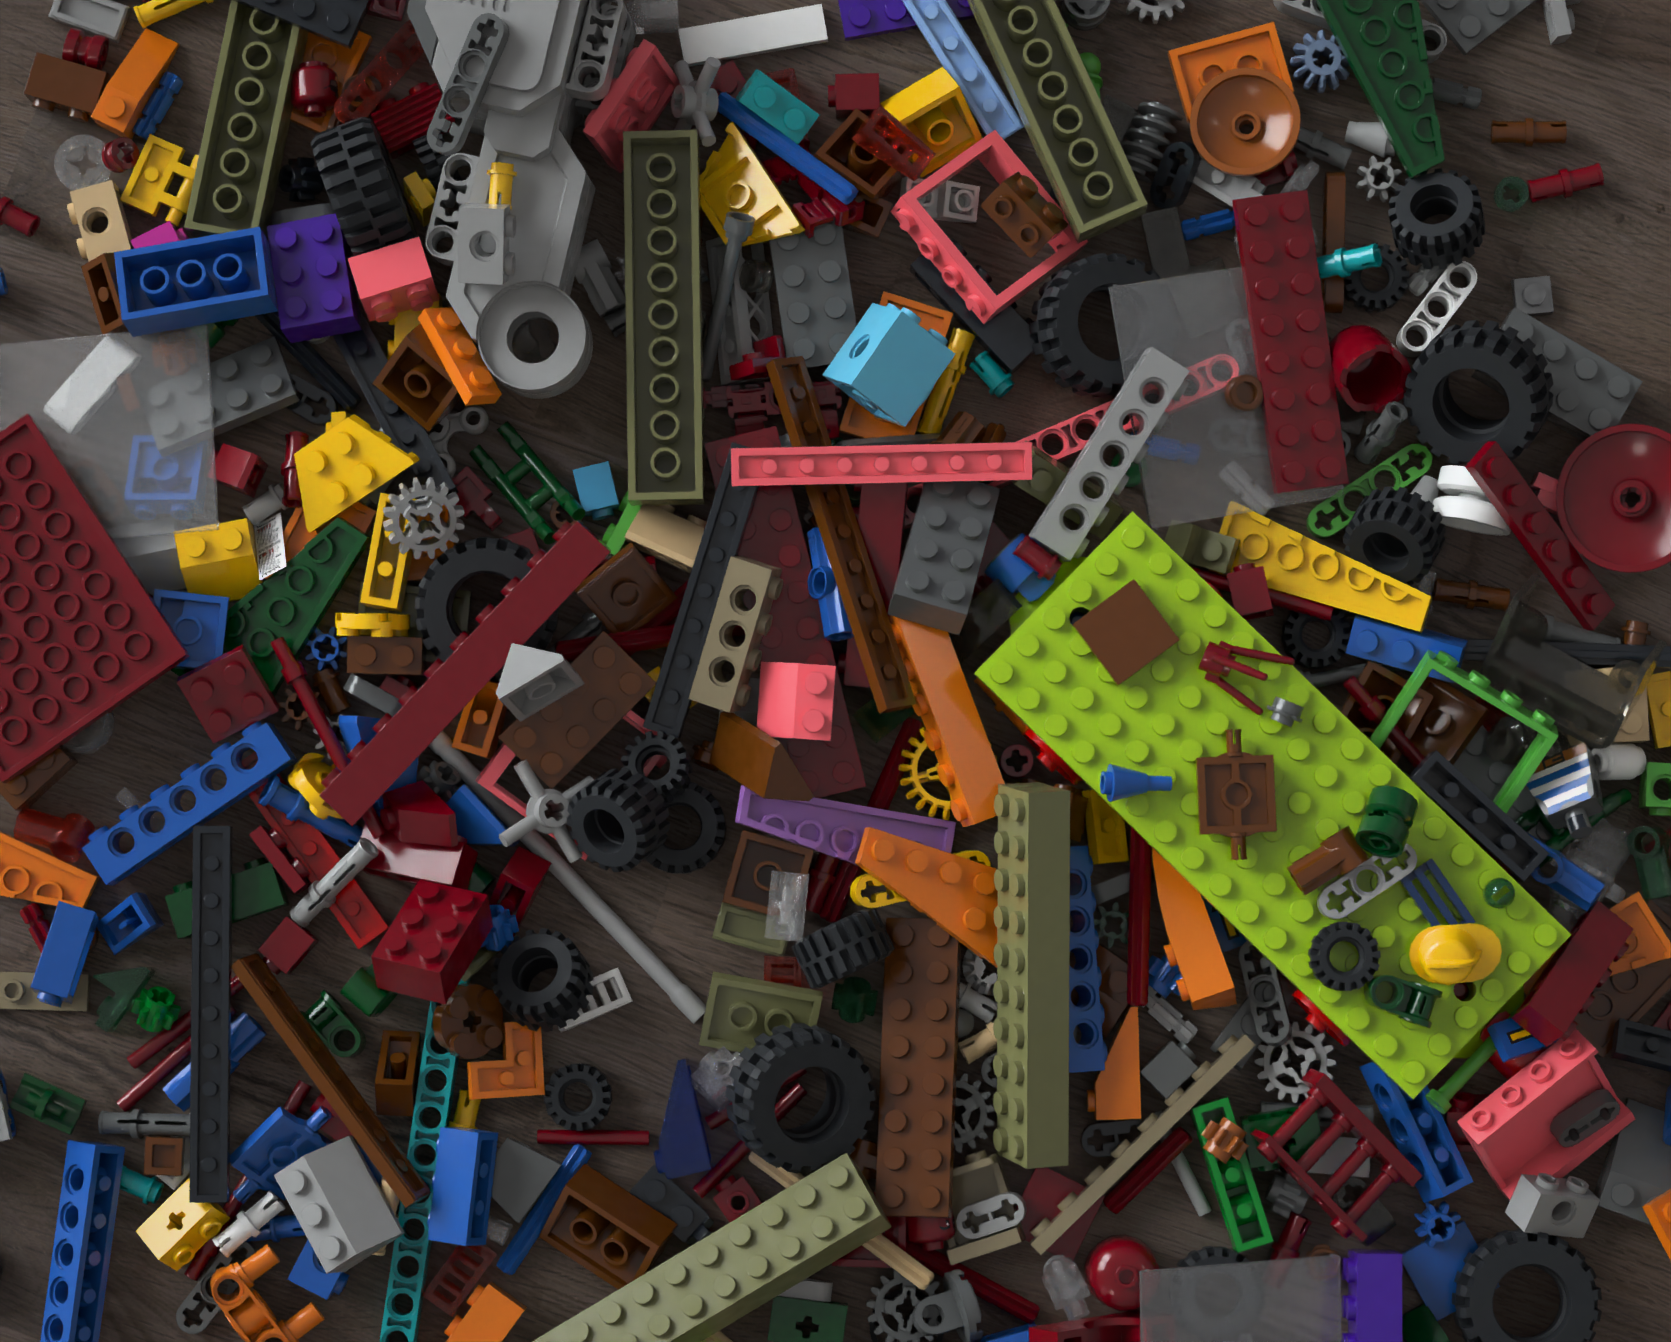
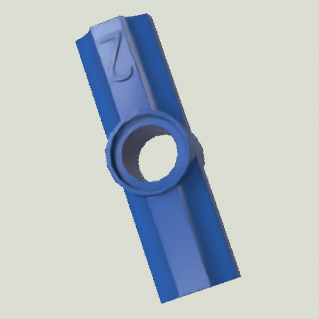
M813 528L807 532L813 566L808 575L807 583L809 594L812 598L818 599L824 638H827V641L851 639L854 635L819 528Z
M1529 834L1549 853L1548 856L1553 857L1558 864L1557 873L1553 877L1545 876L1540 870V864L1531 873L1532 877L1588 912L1606 884L1568 860L1560 851L1550 848Z
M246 1011L231 1023L230 1074L240 1065L239 1061L267 1035L262 1026ZM191 1062L178 1072L163 1088L169 1099L183 1112L190 1108Z

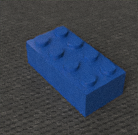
M261 227L114 252L121 319L132 337L278 311L270 246Z

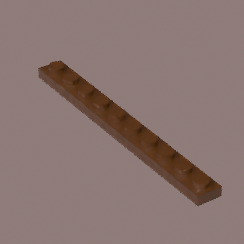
M803 356L773 359L766 364L792 447L832 446ZM845 484L805 485L878 712L881 714L908 709L917 703Z

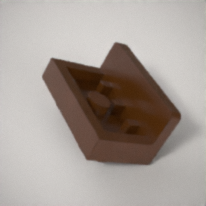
M1019 171L1004 180L981 204L986 213L1030 258L1034 257L1049 241L1057 237L1069 225L1063 219L1062 211L1055 204L1047 202L1039 194L1035 182L1025 175L1022 176Z

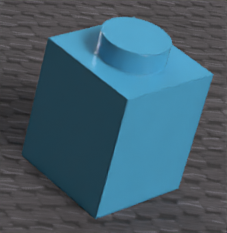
M609 461L574 469L573 474L580 503L585 510V517L592 515L593 520H601L614 516L613 510L619 509L620 503Z

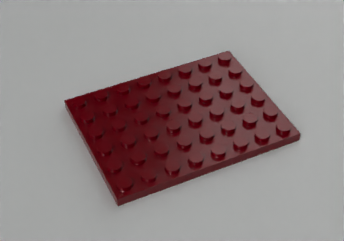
M28 413L0 432V780L7 784L190 657L34 418Z

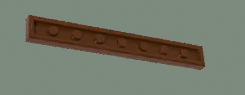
M254 953L238 959L230 966L233 972L405 1208L423 1200L431 1193L429 1187L261 957Z

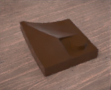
M1099 942L1096 950L1097 966L1100 968L1102 975L1099 996L1105 1013L1102 1024V1036L1107 1038L1129 1006L1127 1004L1128 962ZM1072 953L1069 958V965L1071 968H1074L1076 958L1074 953ZM1073 988L1071 991V1001L1076 1006L1079 995L1076 989Z

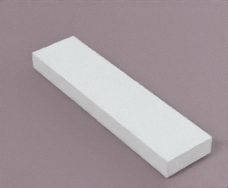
M822 4L678 29L683 59L688 63L689 67L705 64L709 57L724 61L828 42Z

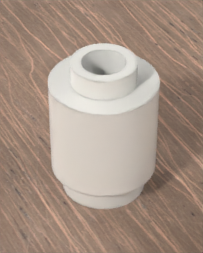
M1599 743L1591 752L1596 760L1599 780H1631L1641 775L1646 767V755L1643 749L1633 743Z

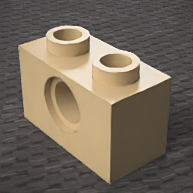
M113 180L70 191L72 203L67 204V209L72 224L79 225L82 238L77 239V245L83 260L88 259L90 262L103 253L134 249L130 241L133 238L125 209L120 201V191ZM97 218H108L106 230L101 233L92 232V224Z

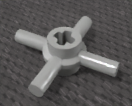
M714 57L707 58L698 80L694 81L688 63L680 60L674 64V70L680 85L675 87L671 99L672 114L675 118H679L674 130H691L692 125H695L702 145L706 147L712 146L716 142V137L709 121H712L717 114L718 94L714 88L710 87L721 63Z
M526 759L516 764L514 769L531 797L526 806V817L499 834L502 844L508 847L535 829L544 834L553 833L570 863L581 858L583 855L576 847L574 839H572L566 828L567 817L570 815L567 809L568 805L573 801L572 797L594 779L588 776L561 793L554 789H543ZM546 805H550L552 808V812L548 813L550 816L548 818L544 813L548 809Z

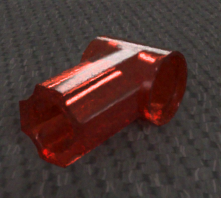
M26 808L21 809L13 832L15 839L48 848L59 860L74 863L80 859L84 852L82 847L89 843L88 836L95 832V828L89 819L80 814L70 813L61 818Z

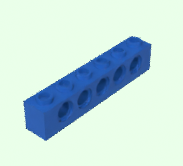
M260 721L250 725L241 733L244 738L233 745L227 742L211 753L213 759L206 764L200 766L199 763L190 766L180 774L181 781L172 787L168 784L159 787L149 795L151 798L150 802L141 808L138 805L130 807L118 816L121 820L110 829L107 826H103L89 835L88 839L90 842L82 847L104 883L115 886L193 833V826H203L268 782L271 776L278 775L296 763L298 760L275 725L268 722L262 725ZM253 749L257 754L258 760L252 769L247 770L243 767L241 759L247 750ZM222 770L226 774L227 782L221 790L216 791L211 785V777L216 771ZM192 791L196 797V804L193 809L186 812L181 807L180 800L185 792ZM156 812H161L165 818V825L159 832H154L150 827V819ZM125 833H130L134 838V847L128 853H124L119 846L120 838Z
M1088 846L1070 847V916L1073 920V927L1070 931V951L1074 953L1076 963L1074 968H1071L1069 965V1073L1105 1070V1061L1107 1059V1046L1102 1036V1024L1105 1013L1099 996L1102 975L1100 968L1097 966L1096 957L1099 937L1094 928L1093 918L1096 899L1091 891L1090 879L1093 872V861L1088 853ZM1073 988L1076 989L1079 995L1076 1006L1071 1001V991ZM1076 1026L1080 1028L1082 1034L1079 1043L1075 1041L1073 1035Z
M68 1140L40 1342H99L125 1147L101 1142Z

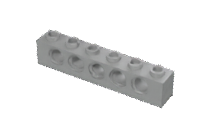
M1154 347L1145 349L1030 532L1029 536L1032 540L1054 555L1056 553L1059 555L1058 558L1064 562L1071 561L1072 557L1078 559L1083 554L1090 542L1086 538L1087 533L1093 525L1099 527L1107 516L1110 509L1105 505L1111 495L1115 494L1118 496L1129 480V476L1125 474L1132 462L1138 464L1146 454L1149 445L1145 441L1152 430L1158 433L1166 422L1169 414L1165 412V409L1172 399L1178 401L1189 384V382L1184 380L1189 373L1188 369ZM1147 383L1155 385L1159 390V399L1155 404L1147 402L1143 397L1142 391ZM1126 415H1133L1138 419L1140 428L1136 435H1129L1123 429V419ZM1107 446H1112L1119 452L1120 460L1115 467L1108 466L1103 460V451ZM1087 478L1095 479L1100 485L1099 495L1095 499L1087 497L1083 492V483ZM1068 509L1075 510L1080 516V524L1076 530L1066 528L1063 523V515Z

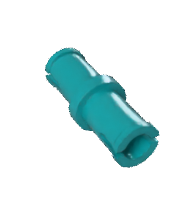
M1374 243L1351 250H1346L1343 247L1336 249L1333 254L1317 257L1319 277L1322 279L1339 275L1341 278L1349 277L1354 271L1380 267L1382 264L1381 251L1378 245Z

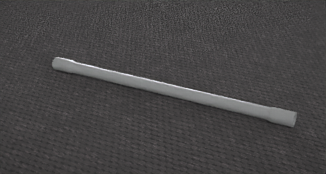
M444 731L428 745L435 754L439 755L446 763H449L458 771L459 777L508 828L524 818L520 813L475 781L481 772L459 749L452 748L453 742ZM535 829L519 839L532 853L552 863L549 871L668 994L674 1005L693 1024L705 1014L706 1005L666 967Z

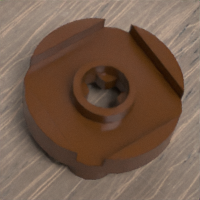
M471 983L458 984L446 1005H437L434 1011L433 1031L435 1038L441 1047L446 1048L455 1057L465 1059L479 1058L487 1054L491 1048L498 1047L503 1040V1011L499 999L492 989ZM468 1012L473 1016L471 1028L463 1025V1020L468 1018Z

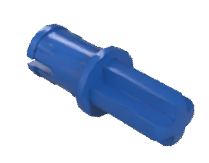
M277 1214L260 1228L261 1233L257 1237L251 1236L246 1241L272 1239L274 1243H278L280 1238L306 1235L295 1214L278 1216Z

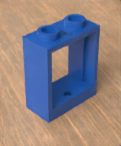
M61 901L58 902L30 987L38 994L37 999L40 1002L60 1008L63 1001L72 1004L99 921L96 912Z

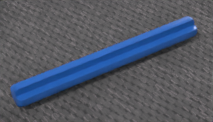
M722 92L719 94L717 111L731 122L733 121L738 127L842 203L848 205L857 196L858 190L852 183L728 93Z

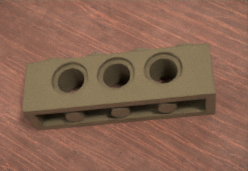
M744 556L730 557L688 699L728 713L740 711L741 706H746L751 695V686L748 685L752 671L755 672L762 657V651L759 650L762 636L768 634L773 620V616L769 614L773 600H777L782 591L783 579L780 578L781 568ZM748 589L756 596V604L751 610L743 602L744 593ZM737 625L741 626L745 631V640L741 645H738L732 636L733 630ZM725 661L732 663L735 669L734 677L730 681L722 674V666Z

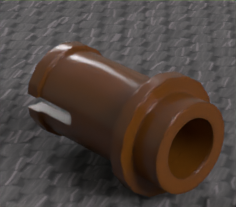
M1627 620L1626 626L1621 628V631H1625L1623 644L1645 645L1647 635H1651V631H1648L1649 624Z
M333 667L324 669L312 676L315 681L312 686L313 688L318 687L329 710L330 717L352 707L337 678L340 676V673H335Z

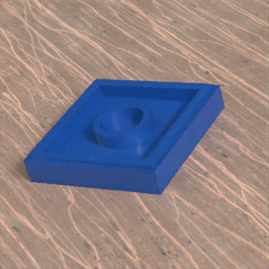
M1464 1220L1455 1224L1461 1235H1453L1449 1239V1247H1446L1442 1242L1436 1241L1433 1248L1426 1244L1425 1240L1401 1253L1404 1269L1426 1307H1429L1437 1321L1456 1311L1455 1305L1452 1304V1292L1456 1293L1457 1283L1454 1282L1457 1271H1462L1465 1265L1463 1260L1469 1252L1474 1253L1479 1248Z

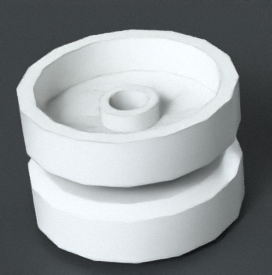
M1448 465L1440 468L1437 487L1445 494L1450 495L1440 496L1433 500V511L1440 512L1443 518L1440 523L1456 529L1487 535L1502 536L1510 534L1511 529L1464 466Z

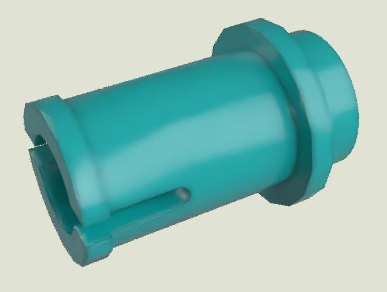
M987 351L979 354L974 359L976 362L973 361L969 365L990 388V395L995 394L998 398H1001L1015 385L1011 380L1013 375L1011 373L1006 374Z
M123 1165L120 1190L143 1199L142 1203L146 1205L149 1202L156 1204L163 1191L164 1183L159 1182L157 1176L150 1178Z

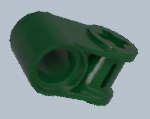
M1376 975L1364 986V996L1369 1005L1394 1014L1402 1020L1429 1029L1432 1025L1429 1019L1437 998H1441L1443 993L1437 989L1390 975ZM1383 981L1388 982L1393 990L1391 999L1385 1003L1380 1002L1375 993L1378 984Z
M324 989L320 992L321 997L307 1011L300 1012L332 1053L345 1058L356 1057L365 1049V1034L348 1016L343 1006ZM350 1030L354 1034L356 1042L351 1050L343 1051L338 1044V1039L341 1033Z

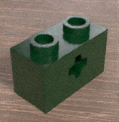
M1299 1106L1240 1116L1241 1128L1247 1132L1243 1139L1244 1143L1249 1145L1246 1155L1250 1168L1257 1167L1258 1171H1270L1280 1167L1277 1161L1271 1163L1256 1149L1259 1143L1251 1133L1257 1129L1272 1137ZM1317 1110L1286 1145L1282 1147L1296 1162L1321 1135Z
M776 1296L773 1298L767 1341L843 1342L848 1303L822 1302ZM805 1316L812 1317V1323L818 1325V1329H811L810 1335H803L802 1328L796 1326V1322H803Z

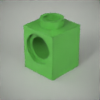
M1646 762L1645 770L1640 775L1639 808L1649 809L1650 816H1671V763ZM1657 780H1663L1669 786V795L1665 800L1657 798L1653 792V786Z

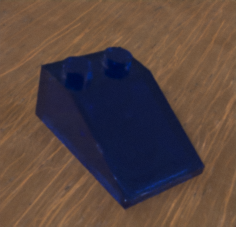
M688 1058L680 1059L677 1062L659 1139L660 1149L654 1151L658 1173L665 1172L667 1180L713 1168Z

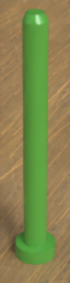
M1521 1003L1513 1010L1509 1018H1512V1016L1517 1011ZM1490 1036L1438 1091L1431 1089L1425 1095L1428 1102L1439 1112L1445 1114L1452 1107L1449 1103L1452 1097L1495 1053L1497 1049Z

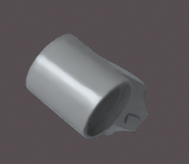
M595 239L582 246L575 277L579 284H583L593 307L601 318L625 305V296L610 270L612 266L598 239Z

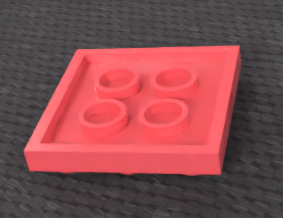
M643 39L639 47H635L630 51L625 62V68L618 78H614L611 81L607 95L599 107L589 113L585 120V128L583 129V133L606 163L619 173H622L624 170L623 131H650L670 101L675 87L680 85L677 76L656 45Z

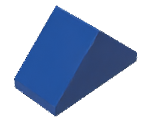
M136 892L99 920L97 928L113 954L116 955L162 927L164 923L146 894Z

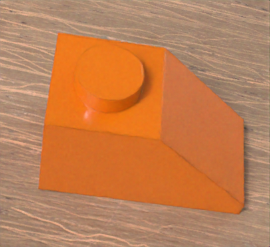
M489 681L463 708L452 748L489 759L495 754L499 741L498 736L502 732L506 714V706L499 700L496 694L498 683Z

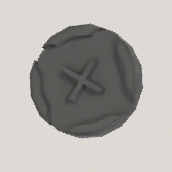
M960 1269L944 1273L943 1293L923 1299L914 1308L912 1314L913 1324L921 1334L937 1336L956 1330L963 1342L981 1341L983 1331L982 1329L977 1330L976 1324L981 1323L982 1318L978 1300L971 1283L967 1279L961 1280L960 1277H964V1272ZM932 1306L940 1311L942 1319L938 1326H928L924 1322L922 1317L924 1308Z

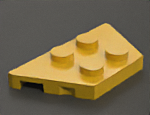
M732 121L725 129L728 135L718 152L713 150L706 162V169L700 174L701 208L726 246L728 238L725 236L726 231L723 229L726 213L730 211L742 212L755 218L753 233L751 236H748L747 241L742 243V246L802 233L805 228L739 127Z
M355 414L294 453L308 532L311 533L420 461L419 457L413 452L407 454L392 444V438L381 431L373 430L369 423Z

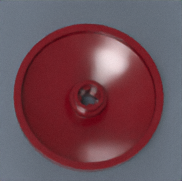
M1644 424L1612 426L1588 437L1567 459L1557 484V514L1561 527L1570 543L1591 562L1603 568L1624 573L1651 571L1671 562L1670 433ZM1630 493H1636L1640 496V502L1636 503L1634 507L1628 506L1626 503V498Z

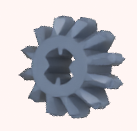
M1323 29L1318 31L1316 40L1311 34L1306 33L1303 37L1304 44L1296 43L1293 47V51L1298 56L1291 57L1289 61L1290 66L1299 68L1294 72L1293 78L1299 80L1306 77L1307 79L1303 85L1305 90H1308L1312 83H1317L1318 93L1324 92L1326 83L1331 89L1336 90L1339 87L1338 79L1346 80L1350 74L1344 68L1350 65L1343 55L1340 46L1336 45V38L1332 35L1330 40H1325L1326 34ZM1321 55L1327 58L1322 68L1315 65L1316 60Z

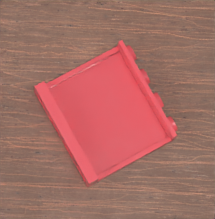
M1576 1028L1565 1041L1557 1040L1556 1043L1552 1044L1457 1121L1495 1185L1509 1201L1521 1174L1538 1176L1539 1173H1546L1555 1178H1563L1635 1120L1631 1110L1615 1094L1594 1056L1598 1053L1597 1049ZM1600 1089L1608 1090L1620 1105L1617 1117L1574 1146L1563 1147L1560 1145L1550 1131V1125L1554 1118L1592 1092Z

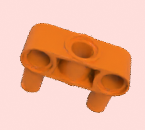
M269 1244L264 1245L242 1263L237 1261L234 1264L231 1263L229 1266L217 1269L210 1280L212 1296L232 1327L245 1342H265L272 1337L279 1338L283 1342H299V1338L325 1319L316 1305L310 1302L287 1321L282 1319L278 1322L273 1311L262 1296L252 1288L257 1278L280 1262V1259ZM225 1279H232L238 1283L237 1289L231 1294H223L217 1288Z

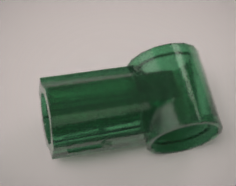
M1639 826L1634 828L1627 838V847L1635 859L1644 901L1671 896V861L1668 852L1670 839L1668 834L1662 828L1656 826ZM1647 833L1653 835L1655 839L1654 849L1649 853L1642 846L1643 837Z

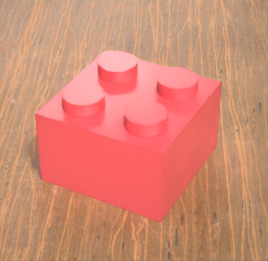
M420 237L348 258L357 291L369 322L374 320L377 322L390 321L396 318L400 312L410 309L412 311H422L425 308H430L433 302L440 300Z

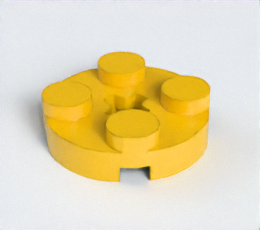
M338 612L335 615V628H337L338 636L408 637L410 614H355V612Z
M305 754L294 765L293 771L288 775V782L310 803L309 808L316 817L322 820L327 819L329 816L344 819L319 796L326 789L321 782L335 768V765L333 764L330 767L326 763L321 762L325 757L321 754Z

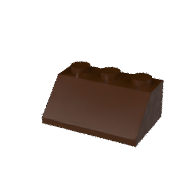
M584 1164L565 1185L539 1238L619 1290L652 1269L678 1224L590 1166Z

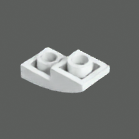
M910 176L902 178L900 197L925 179ZM947 180L918 202L934 220L976 223L980 186Z

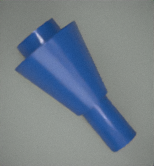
M1109 764L1107 771L1101 772L1100 790L1102 794L1107 795L1108 801L1112 802L1144 794L1147 791H1171L1172 777L1148 776L1146 773Z

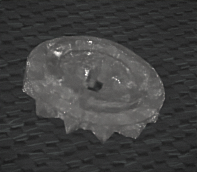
M76 135L67 139L57 150L54 159L55 172L60 182L66 188L74 191L108 181L111 171L104 165L102 160V149L105 143L91 135ZM87 150L88 159L98 167L87 168L86 174L82 178L81 170L77 166L70 164V162L82 161Z
M1313 160L1307 165L1302 163L1281 193L1307 190L1319 172V165Z

